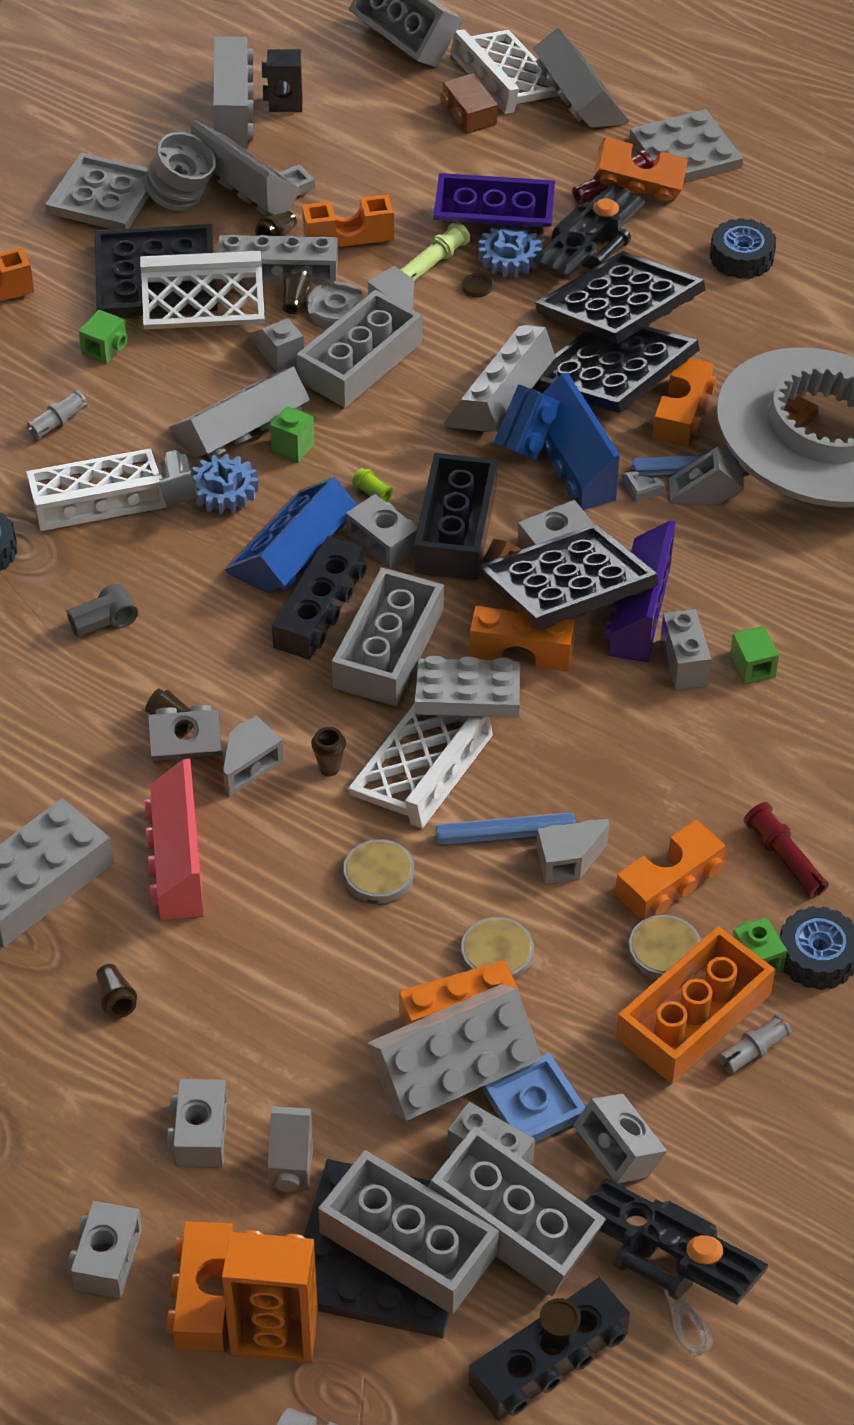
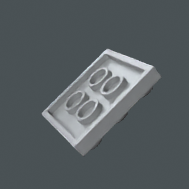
M707 109L630 128V139L639 151L645 150L648 152L653 162L660 151L688 158L684 183L742 168L743 157Z
M80 153L45 204L46 214L113 230L129 229L150 197L144 186V176L148 168Z
M428 656L425 659L419 658L415 714L519 718L520 662L512 661L508 658H497L493 661L479 660L475 657H463L459 660L445 659L441 656Z

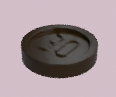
M470 274L463 279L462 290L471 297H484L491 292L492 281L484 274Z
M555 1298L546 1302L541 1308L539 1323L543 1332L551 1338H570L580 1327V1311L568 1299Z

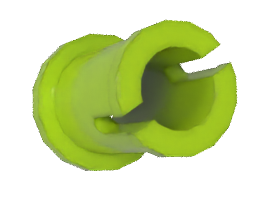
M361 468L352 478V484L355 485V490L358 492L364 491L369 496L376 494L385 502H388L392 497L393 488L376 478L371 469L365 470Z

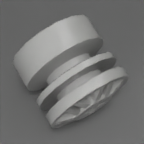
M171 132L163 136L157 145L153 160L149 164L144 176V186L148 195L157 204L166 209L186 211L194 208L201 200L207 183L216 167V157L208 144L193 134Z

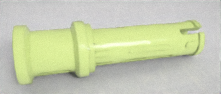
M453 221L448 225L447 231L442 235L434 236L430 246L400 270L415 281L441 259L444 260L452 257L454 250L459 246L468 244L470 242L468 230L460 222Z

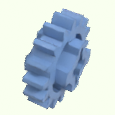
M502 225L499 231L491 228V235L484 233L482 240L478 242V260L483 262L484 269L491 267L492 274L498 271L502 272L503 277H506L508 273H513L515 277H518L520 271L529 274L530 267L536 269L538 266L533 262V258L542 250V242L537 240L536 233L528 235V228H524L521 231L518 230L517 225H514L512 229H507L505 225Z
M225 454L223 459L218 460L213 455L211 462L208 463L205 460H201V468H192V475L199 498H196V505L199 507L206 504V511L208 512L218 508L219 514H223L224 510L229 508L234 513L236 512V506L240 505L246 508L248 507L247 500L254 501L256 499L255 492L259 490L257 470L251 469V462L249 461L241 464L240 456L230 460L229 455Z

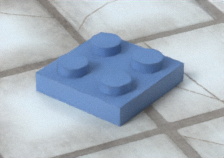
M550 1052L542 1055V1060L482 1087L483 1093L499 1118L535 1139V1142L572 1126L585 1109V1105Z

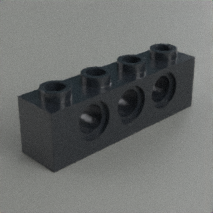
M327 536L272 625L273 648L310 660L315 650L323 646L327 630L330 625L334 626L337 623L344 602L348 603L350 601L354 585L365 576L367 562L364 561V547Z
M600 1277L568 1298L580 1311V1326L590 1327L593 1331L589 1333L577 1331L570 1338L554 1339L543 1332L538 1318L469 1365L468 1384L497 1421H500L509 1414L511 1416L519 1414L529 1405L530 1399L542 1391L548 1393L554 1390L563 1380V1376L573 1369L578 1371L584 1369L594 1360L596 1353L607 1346L613 1348L625 1339L628 1334L630 1312ZM555 1348L561 1353L558 1355H548L543 1350ZM515 1370H522L528 1376L516 1378L510 1373Z

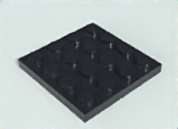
M212 224L94 231L96 310H101L117 317L143 316L140 257L214 253ZM213 279L208 286L215 291L216 279ZM191 280L182 281L178 285L186 294H189L197 286ZM148 282V289L157 296L167 287L162 282ZM202 289L193 299L204 307L213 297ZM174 291L163 299L172 308L182 300ZM189 303L179 311V313L199 312ZM217 303L209 311H218ZM157 305L149 314H168V312Z
M621 251L539 299L535 304L539 314L618 344L626 341L629 336L639 330L649 327L652 322L662 316L670 314L672 310L680 305L692 301L695 296L705 291L704 279Z
M651 327L639 330L629 336L626 341L618 344L588 332H583L555 354V359L533 388L546 391L561 374L568 372L589 405L621 413L700 351L697 339Z
M596 523L478 565L480 577L537 629L550 628L557 622L571 617L583 616L587 611L601 606L613 605L617 600L631 595L643 594L647 589L659 585L658 576L654 570Z
M327 1159L304 1234L305 1238L314 1239L318 1311L444 1338L450 1315L449 1312L319 1232L318 1208L353 1165ZM410 1176L411 1178L415 1179L416 1181L420 1182L426 1187H428L431 1182V1180Z

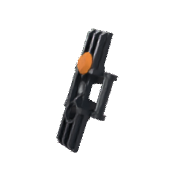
M610 184L591 204L586 203L584 206L576 207L554 228L551 242L533 258V262L567 279L580 266L589 269L596 267L609 259L621 246H626L631 241L630 233L621 226L645 204V199ZM594 239L603 244L609 241L598 253L595 252L596 243L593 242Z
M608 1178L583 1202L606 1218L599 1231L624 1244L615 1257L614 1266L622 1271L627 1268L667 1290L668 1296L675 1300H679L691 1288L694 1282L738 1305L768 1269L767 1263L718 1238L716 1225L671 1201L661 1202L655 1199L654 1202H651ZM633 1216H640L646 1219L647 1223L641 1226H634L626 1220ZM660 1248L677 1259L676 1273L678 1275L675 1277L638 1256H642L645 1259L647 1257L650 1258Z

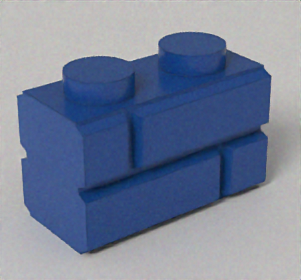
M518 384L493 443L536 460L539 451L543 448L544 439L550 425L556 417L560 401Z

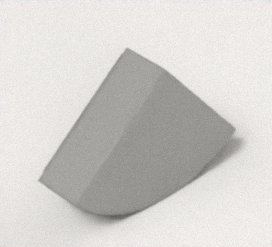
M639 472L623 473L622 481L635 502L665 494V485L658 478L653 477L652 479L641 476Z

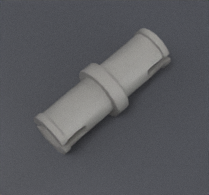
M75 390L59 403L50 404L47 406V411L27 423L28 431L36 440H39L55 427L64 426L68 422L67 419L88 406V403L85 402L87 401L80 391Z
M780 1014L775 1015L755 1031L750 1029L742 1034V1040L726 1051L719 1053L718 1060L721 1066L729 1064L725 1071L731 1075L734 1074L736 1070L755 1057L757 1059L764 1057L767 1054V1049L791 1035L792 1030L789 1023L780 1024L785 1018Z

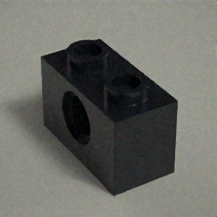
M267 49V61H262V78H267L268 84H263V101H269V112H302L301 49Z

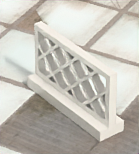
M464 29L456 31L450 55L468 74L474 73L477 76V79L482 82V86L484 85L487 92L497 101L498 107L505 114L515 112L516 104L559 96L557 92L561 88L559 87L556 90L546 77L550 73L547 72L545 74L536 63L537 59L509 30L470 36ZM492 49L497 50V51L504 52V53H506V54H502V53H499V52L492 51ZM510 54H511V55L518 56V57H522V59L516 58V57H513V56H510ZM505 64H509V65H512V66L519 67V69L514 68V67L507 66V65H505ZM524 69L536 72L537 74L524 71ZM519 79H524V80L531 81V82H534V83H533V84H532V83H528V82H525V81H521V80H519ZM538 84L548 86L549 88L539 86ZM519 89L527 92L519 93Z
M261 251L140 257L144 330L265 324ZM256 277V284L249 291L238 284L242 278ZM213 279H222L227 283L218 293L208 286ZM191 280L197 286L189 294H186L178 287L182 281ZM148 282H162L167 287L157 296L148 289ZM232 288L243 295L234 305L224 298ZM202 289L213 297L204 307L193 299ZM172 291L182 298L174 308L163 301ZM249 300L258 307V314L245 315L239 309ZM217 302H220L229 309L223 316H215L209 310ZM188 303L199 311L193 317L187 318L179 313ZM157 305L168 312L162 319H150L149 313Z
M151 448L26 471L40 531L167 508L159 483L162 475L159 474ZM147 461L141 467L132 465L133 463ZM105 468H114L110 473L101 471ZM123 472L132 474L128 479L120 477ZM72 474H83L78 479L70 477ZM92 478L101 480L97 485L89 483ZM45 479L51 480L47 485L36 482ZM60 484L69 486L65 491L57 488Z
M414 704L349 786V795L409 816L410 825L423 829L493 736L490 717L437 715L435 718L418 722L417 718L420 714H415ZM457 721L464 723L461 728L447 732L446 724ZM441 726L443 733L427 738L423 737L422 731ZM414 733L418 734L420 740L400 745L399 741L403 736ZM447 743L444 751L429 754L428 747ZM423 749L424 757L410 761L405 760L404 754ZM400 756L402 763L382 768L381 764L385 759ZM429 766L430 769L425 775L415 778L411 777L409 771ZM405 772L407 780L390 785L387 784L386 777ZM382 780V787L372 790L363 788L368 782ZM411 789V794L405 802L394 799L391 794Z

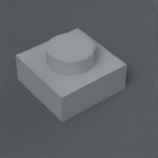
M300 164L279 173L301 188L298 196L315 189V179Z

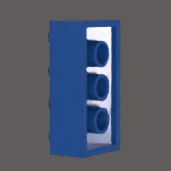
M563 373L543 393L560 401V404L541 450L546 458L549 457L553 463L556 476L564 481L569 498L571 500L574 499L582 510L616 501L620 454L569 373Z
M335 476L299 490L225 568L226 572L266 593L279 588L281 591L286 590L297 580L295 577L297 572L304 570L310 565L314 559L313 555L320 549L327 536L332 537L331 535L335 531L346 526V513L356 507L357 504Z

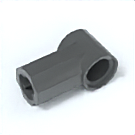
M176 450L165 453V458L160 462L163 478L159 479V483L167 507L199 498L187 455L178 453Z
M111 584L100 592L97 599L66 610L71 629L75 636L78 637L110 624L117 628L126 627L136 620L139 612L126 589L121 584Z

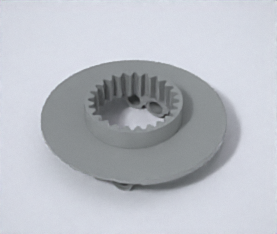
M785 348L762 353L739 365L724 381L717 400V420L726 445L738 459L739 465L761 483L786 496L823 506L854 507V439L848 438L847 443H844L841 439H836L834 443H831L828 437L818 440L815 433L806 435L804 434L805 428H795L796 421L787 420L789 413L784 411L788 399L794 400L796 393L801 397H805L806 392L813 396H816L818 392H822L826 398L834 395L836 401L846 400L848 407H854V357L818 348Z

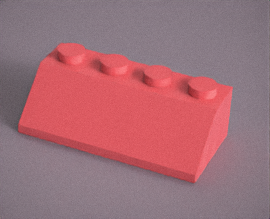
M183 759L150 784L151 799H144L146 821L152 820L153 827H146L148 849L154 848L155 853L153 856H148L149 877H156V884L150 885L151 907H159L160 920L204 916L190 759Z

